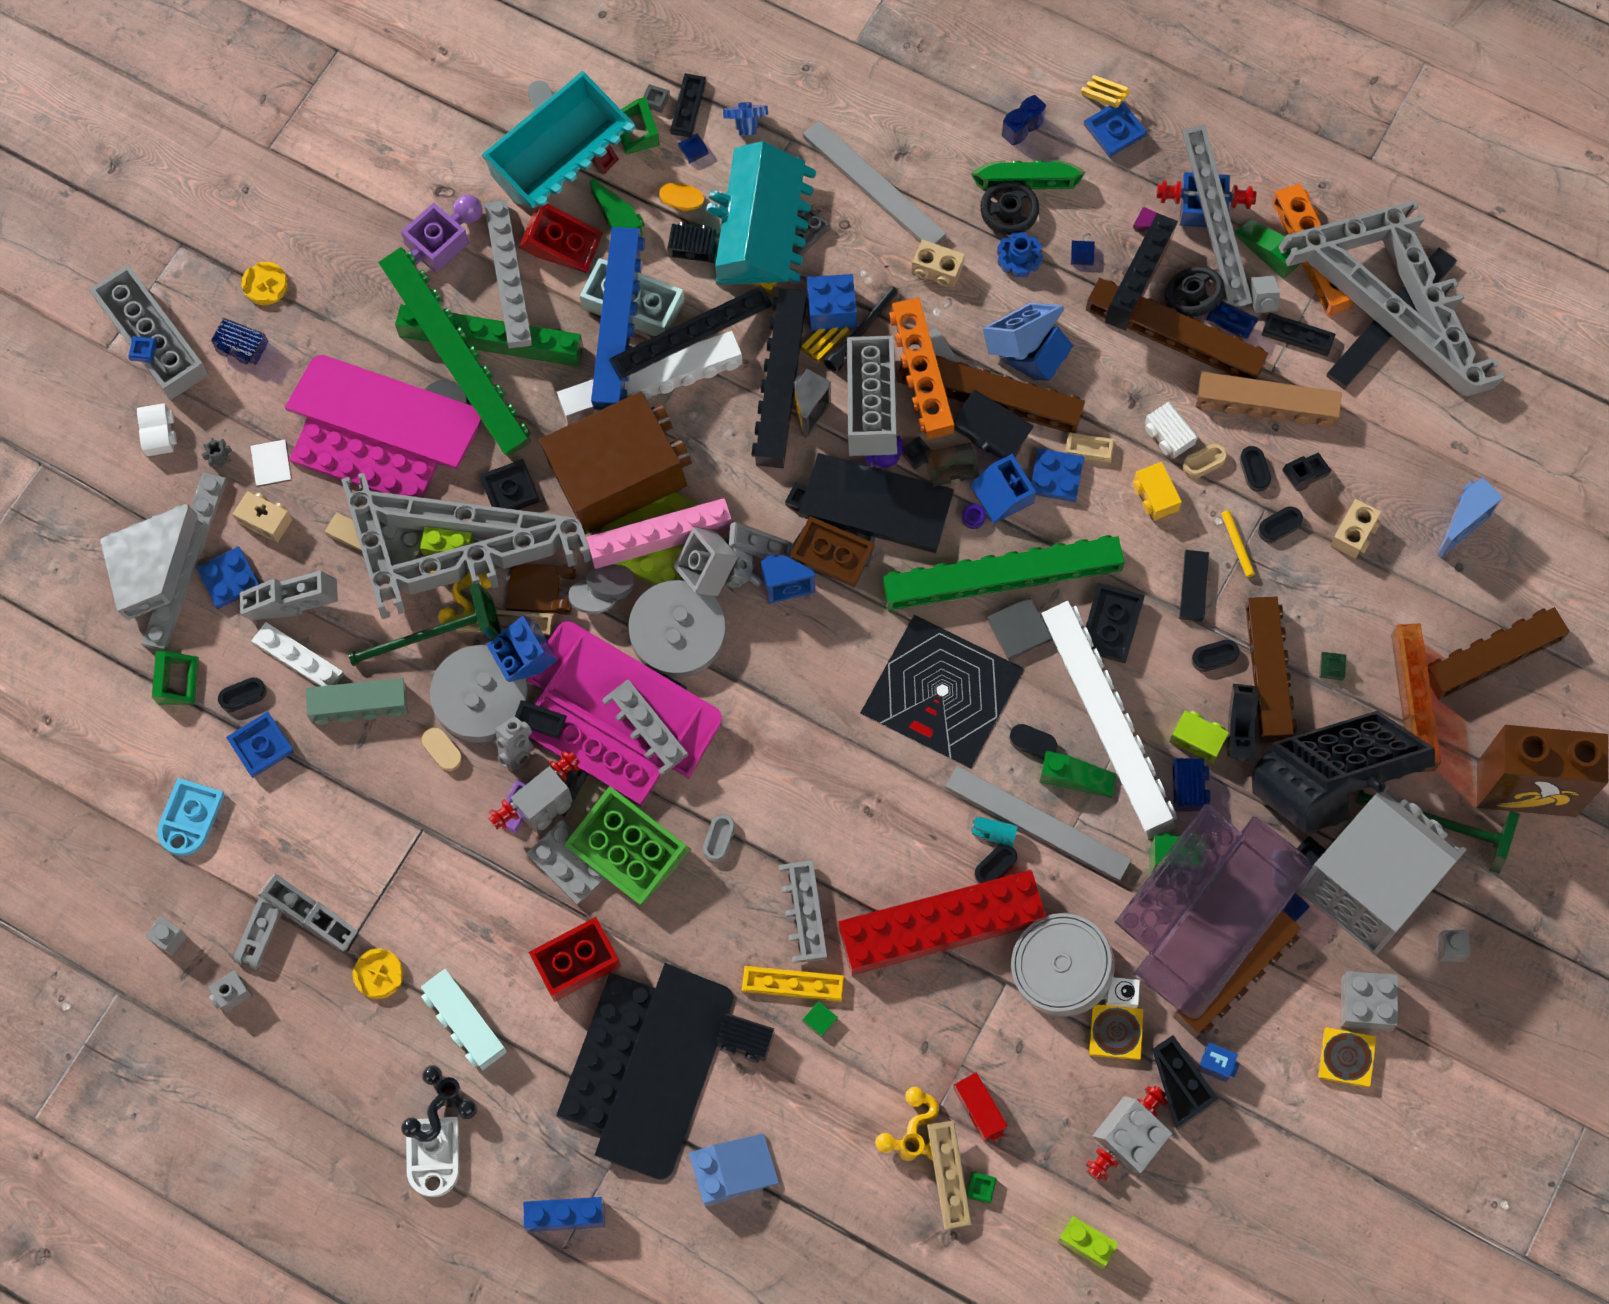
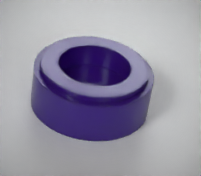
M977 504L966 506L962 512L963 524L970 529H978L983 526L986 518L985 510Z

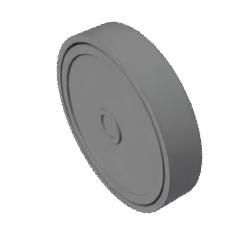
M672 580L659 583L644 592L636 601L631 611L629 636L632 649L642 664L671 678H684L698 674L708 668L722 650L725 640V619L722 608L714 596L695 593L686 581Z
M475 645L452 653L439 665L431 681L430 700L438 721L447 732L463 741L485 743L493 741L496 737V728L515 716L521 700L529 702V687L526 678L513 682L506 681L487 645Z
M1058 913L1035 921L1024 930L1013 949L1011 970L1018 990L1031 1006L1048 1015L1069 1017L1088 1011L1103 999L1113 981L1115 961L1110 944L1102 931L1094 923L1078 915Z

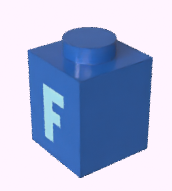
M1209 1042L1205 1048L1198 1070L1227 1082L1230 1076L1235 1077L1240 1063L1236 1062L1238 1054Z

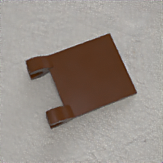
M567 564L559 566L516 565L511 567L506 610L555 612L562 615H571L572 605L569 604V600H558L560 578L574 580L576 578V569H573L574 566L568 567Z

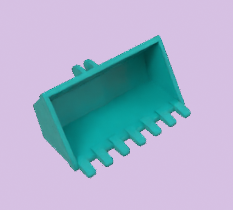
M581 71L482 153V157L487 163L491 176L514 203L531 208L537 205L544 206L549 202L546 197L551 193H560L564 189L561 185L565 181H574L578 177L576 174L578 170L588 169L593 164L590 160L595 156H604L607 153L605 148L609 144H618L622 140L619 136L624 132L631 133L636 129V126L584 71Z
M764 141L734 148L727 193L724 194L715 190L710 191L708 198L718 204L709 203L706 211L721 218L722 227L715 264L716 285L787 282V280L797 283L800 281V274L789 269L790 263L797 265L803 263V257L792 252L793 245L802 248L806 243L804 238L795 234V228L802 230L808 228V222L797 217L798 210L808 213L811 209L809 203L800 199V194L809 196L813 194V187L802 181L803 176L809 178L816 176V170L805 165V160Z

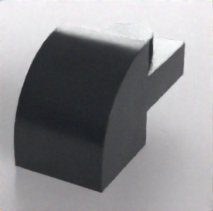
M1319 452L1307 458L1302 456L1285 464L1282 472L1296 491L1307 489L1311 483L1328 476L1332 471Z

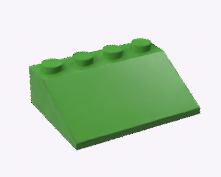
M611 786L608 787L564 844V846L640 905L677 869L691 850L690 847Z

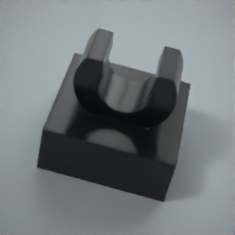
M920 436L904 446V454H902L915 470L934 457V453Z

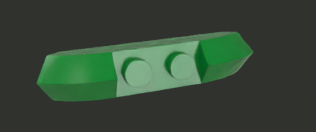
M1003 160L987 163L974 170L971 175L976 185L982 190H987L992 185L1003 181H1017L1025 184L1032 190L1074 189L1086 172L1076 165L1059 160H1050V162L1041 160L1035 162H1006Z

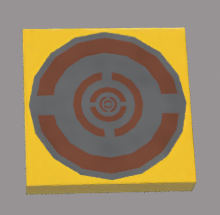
M1095 1005L1092 1008L1089 1056L1140 1061L1144 1009Z
M1325 1027L1318 1079L1369 1088L1371 1085L1376 1036Z

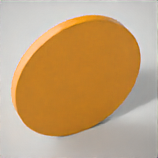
M668 183L660 188V199L668 206L683 212L685 210H696L704 203L702 192L691 185Z

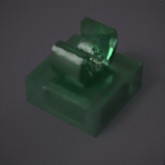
M1322 652L1319 678L1344 680L1347 655Z

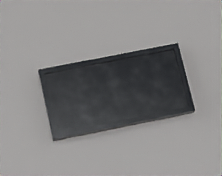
M818 453L799 511V517L808 519L811 516L835 527L937 553L954 489Z

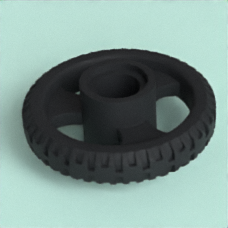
M1003 181L992 185L984 193L980 204V212L983 221L991 230L993 229V231L1000 234L1011 235L1014 232H1025L1033 226L1039 214V201L1034 191L1025 184L1017 181ZM1012 191L1004 193L1000 197L999 203L991 201V198L999 192ZM1023 198H1027L1031 204V213L1028 218L1020 214ZM1011 206L1014 209H1007L1006 207ZM998 213L1001 221L1013 223V225L1001 224L994 220L991 215Z
M1200 266L1178 272L1169 280L1165 288V300L1168 307L1176 309L1178 313L1187 317L1202 316L1214 310L1221 303L1225 294L1224 282L1219 273L1211 268ZM1208 280H1212L1216 284V291L1213 296L1207 294L1205 283ZM1181 284L1182 290H1176V288ZM1185 300L1188 306L1180 305L1178 302Z

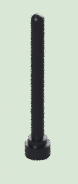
M891 287L850 337H862L897 295L898 289L896 287ZM847 340L837 352L829 353L823 360L825 366L832 372L837 373L844 365V357L847 355Z

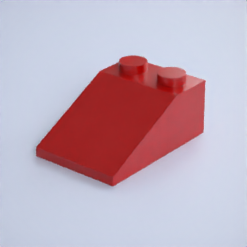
M546 203L544 206H537L534 209L518 248L537 258L586 273L603 232Z

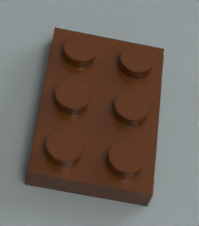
M809 516L789 558L805 567L855 588L875 544Z

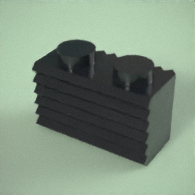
M673 223L667 246L668 257L713 263L718 240L717 230L710 226L693 227L687 223H679L677 225Z
M726 1013L716 1041L717 1046L721 1047L720 1051L726 1054L735 1055V1052L745 1055L744 1058L754 1063H759V1060L766 1061L775 1034V1028Z

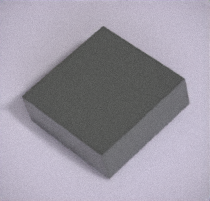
M649 84L643 97H646L651 110L662 113L670 96V91Z

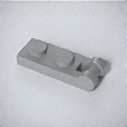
M260 897L233 958L234 962L249 964L250 968L256 970L262 964L263 956L282 914L281 911ZM249 946L255 948L253 955L247 953Z

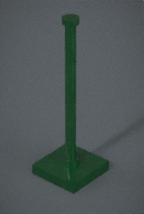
M479 583L471 585L469 587L475 613L357 653L355 651L349 652V660L353 666H356L360 661L476 622L479 624L480 631L492 640L502 632L494 599Z
M1361 789L1355 803L1360 804L1363 802L1367 804L1374 795L1364 793L1365 790ZM1424 811L1422 813L1430 820L1437 821L1445 829L1492 843V847H1496V851L1489 871L1500 873L1507 859L1520 813L1510 811L1501 833L1497 832L1496 834Z

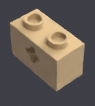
M249 491L246 492L233 512V516L238 524L276 543L279 542L292 521L287 507L280 503L273 504L260 493L253 494Z

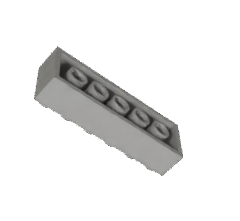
M126 265L89 289L97 304L129 347L131 346L133 336L156 338L157 347L153 363H141L169 401L209 376L203 363L129 265Z
M894 335L847 337L849 456L897 454Z

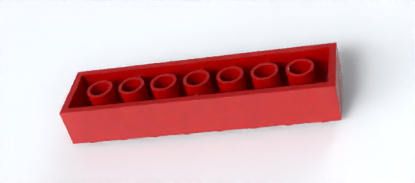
M1028 870L838 921V929L850 972L853 976L1024 930L1035 921L1046 918V914L1033 872Z

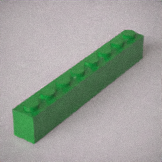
M400 304L395 322L399 337L430 342L408 307ZM452 313L455 317L452 322L456 328L460 326L468 337L465 342L469 347L473 345L476 350L579 367L583 350L581 334L529 326L532 346L509 349L504 321Z

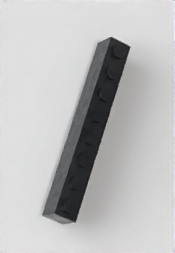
M779 288L778 297L774 296L773 310L776 311L775 317L770 319V331H773L772 338L767 340V352H770L769 359L765 358L764 372L767 373L766 380L762 379L761 393H764L763 401L759 400L758 414H761L760 422L756 421L754 435H757L758 439L757 443L752 444L751 456L755 457L756 466L784 469L795 391L793 385L797 377L807 305V291Z

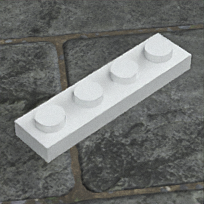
M267 622L252 639L254 645L318 686L337 685L344 676L342 670Z

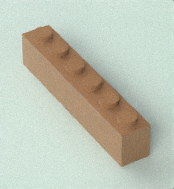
M1201 372L1195 407H1200L1206 411L1221 410L1228 414L1241 413L1248 414V416L1254 418L1262 416L1269 417L1275 421L1289 420L1302 425L1310 423L1322 428L1335 427L1338 422L1342 392Z

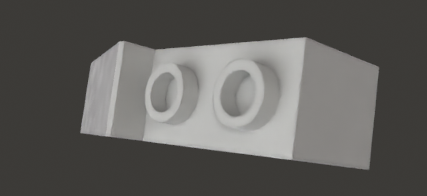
M320 570L281 582L276 579L269 580L240 592V615L249 620L301 616L304 610L338 602L337 579Z
M276 873L269 877L257 894V896L297 922L299 926L340 952L346 949L358 932L357 929L320 902H316Z

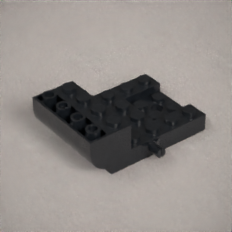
M1377 710L1312 731L1306 730L1302 734L1273 742L1272 752L1263 756L1253 770L1252 793L1304 833H1315L1320 829L1337 826L1342 822L1350 820L1349 793H1356L1367 787L1373 788L1376 792L1380 793V791L1383 792L1385 790L1383 782L1400 779L1405 775L1422 772L1427 768L1435 766V748Z

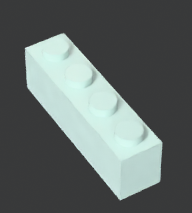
M446 969L421 986L425 993L421 996L429 1008L435 1006L439 1012L436 1015L437 1019L444 1028L448 1025L454 1032L451 1038L459 1048L464 1045L469 1052L465 1056L474 1068L479 1065L483 1071L507 1053L504 1046Z

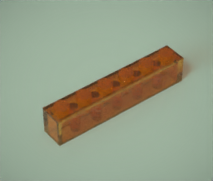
M1421 623L1399 624L1394 628L1391 639L1403 724L1405 729L1435 748V766L1422 771L1433 772L1441 764L1422 627Z

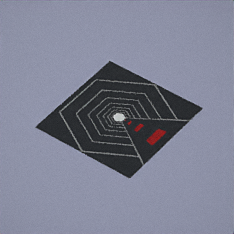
M914 615L860 714L972 768L1024 668Z

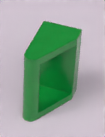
M646 97L636 99L621 109L629 118L640 115L646 131L644 136L632 143L627 132L620 135L626 154L660 146L658 131Z
M156 651L152 698L157 705L195 704L199 657L167 651ZM171 664H189L186 696L168 693Z

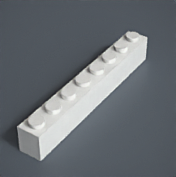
M732 331L698 342L631 375L629 381H625L624 389H627V398L642 391L646 400H649L654 395L669 393L674 388L682 385L689 386L699 379L712 378L719 372L734 370L739 365H742V354ZM593 380L557 392L559 403L568 425L600 411L594 409L591 403Z

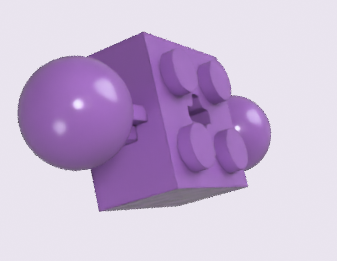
M469 194L460 196L454 203V213L451 216L433 202L401 231L405 246L411 250L418 261L415 263L416 267L420 261H424L437 273L469 244L466 230L460 225L462 223L471 224L480 219L483 207L477 197Z

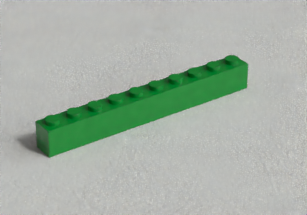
M402 247L398 248L378 262L503 453L510 457L531 443L528 437L531 432L524 422L520 424L516 419V416L519 414L511 403L507 405L503 397L506 394L500 385L496 384L494 386L490 379L493 377L491 371L486 365L481 366L477 360L480 358L479 353L473 345L469 347L465 342L468 338L460 326L456 328L452 322L455 317L449 308L444 309L440 304V301L443 299L435 288L433 290L430 289L427 284L430 279L423 269L419 271L415 266V263L418 261L410 250L406 252Z
M1105 535L1098 538V540L1088 541L1087 539H1082L1069 545L1058 543L1051 546V548L1042 549L1035 547L1022 553L1011 551L1004 556L995 557L994 555H988L974 561L964 559L957 564L951 565L940 563L933 568L924 569L923 567H917L910 572L901 573L900 571H893L883 576V588L888 611L1120 572L1123 570L1125 561L1119 536Z

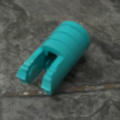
M976 817L973 820L972 835L989 840L990 842L1013 847L1018 829L1017 825L982 817Z

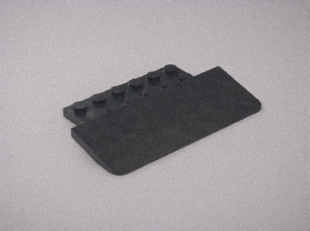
M664 963L656 988L609 972L556 1116L602 1133L594 1154L595 1157L658 1180L668 1178L673 1172L717 1048L716 1041L725 1014L730 1012L733 1003L732 991L722 984Z

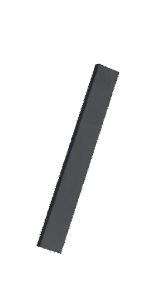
M1440 247L1429 257V261L1436 273L1432 283H1439L1457 262L1454 257ZM1404 286L1397 295L1416 310ZM1374 320L1327 372L1326 377L1345 390L1393 335Z
M761 285L611 357L609 361L620 380L625 379L770 308L772 303Z

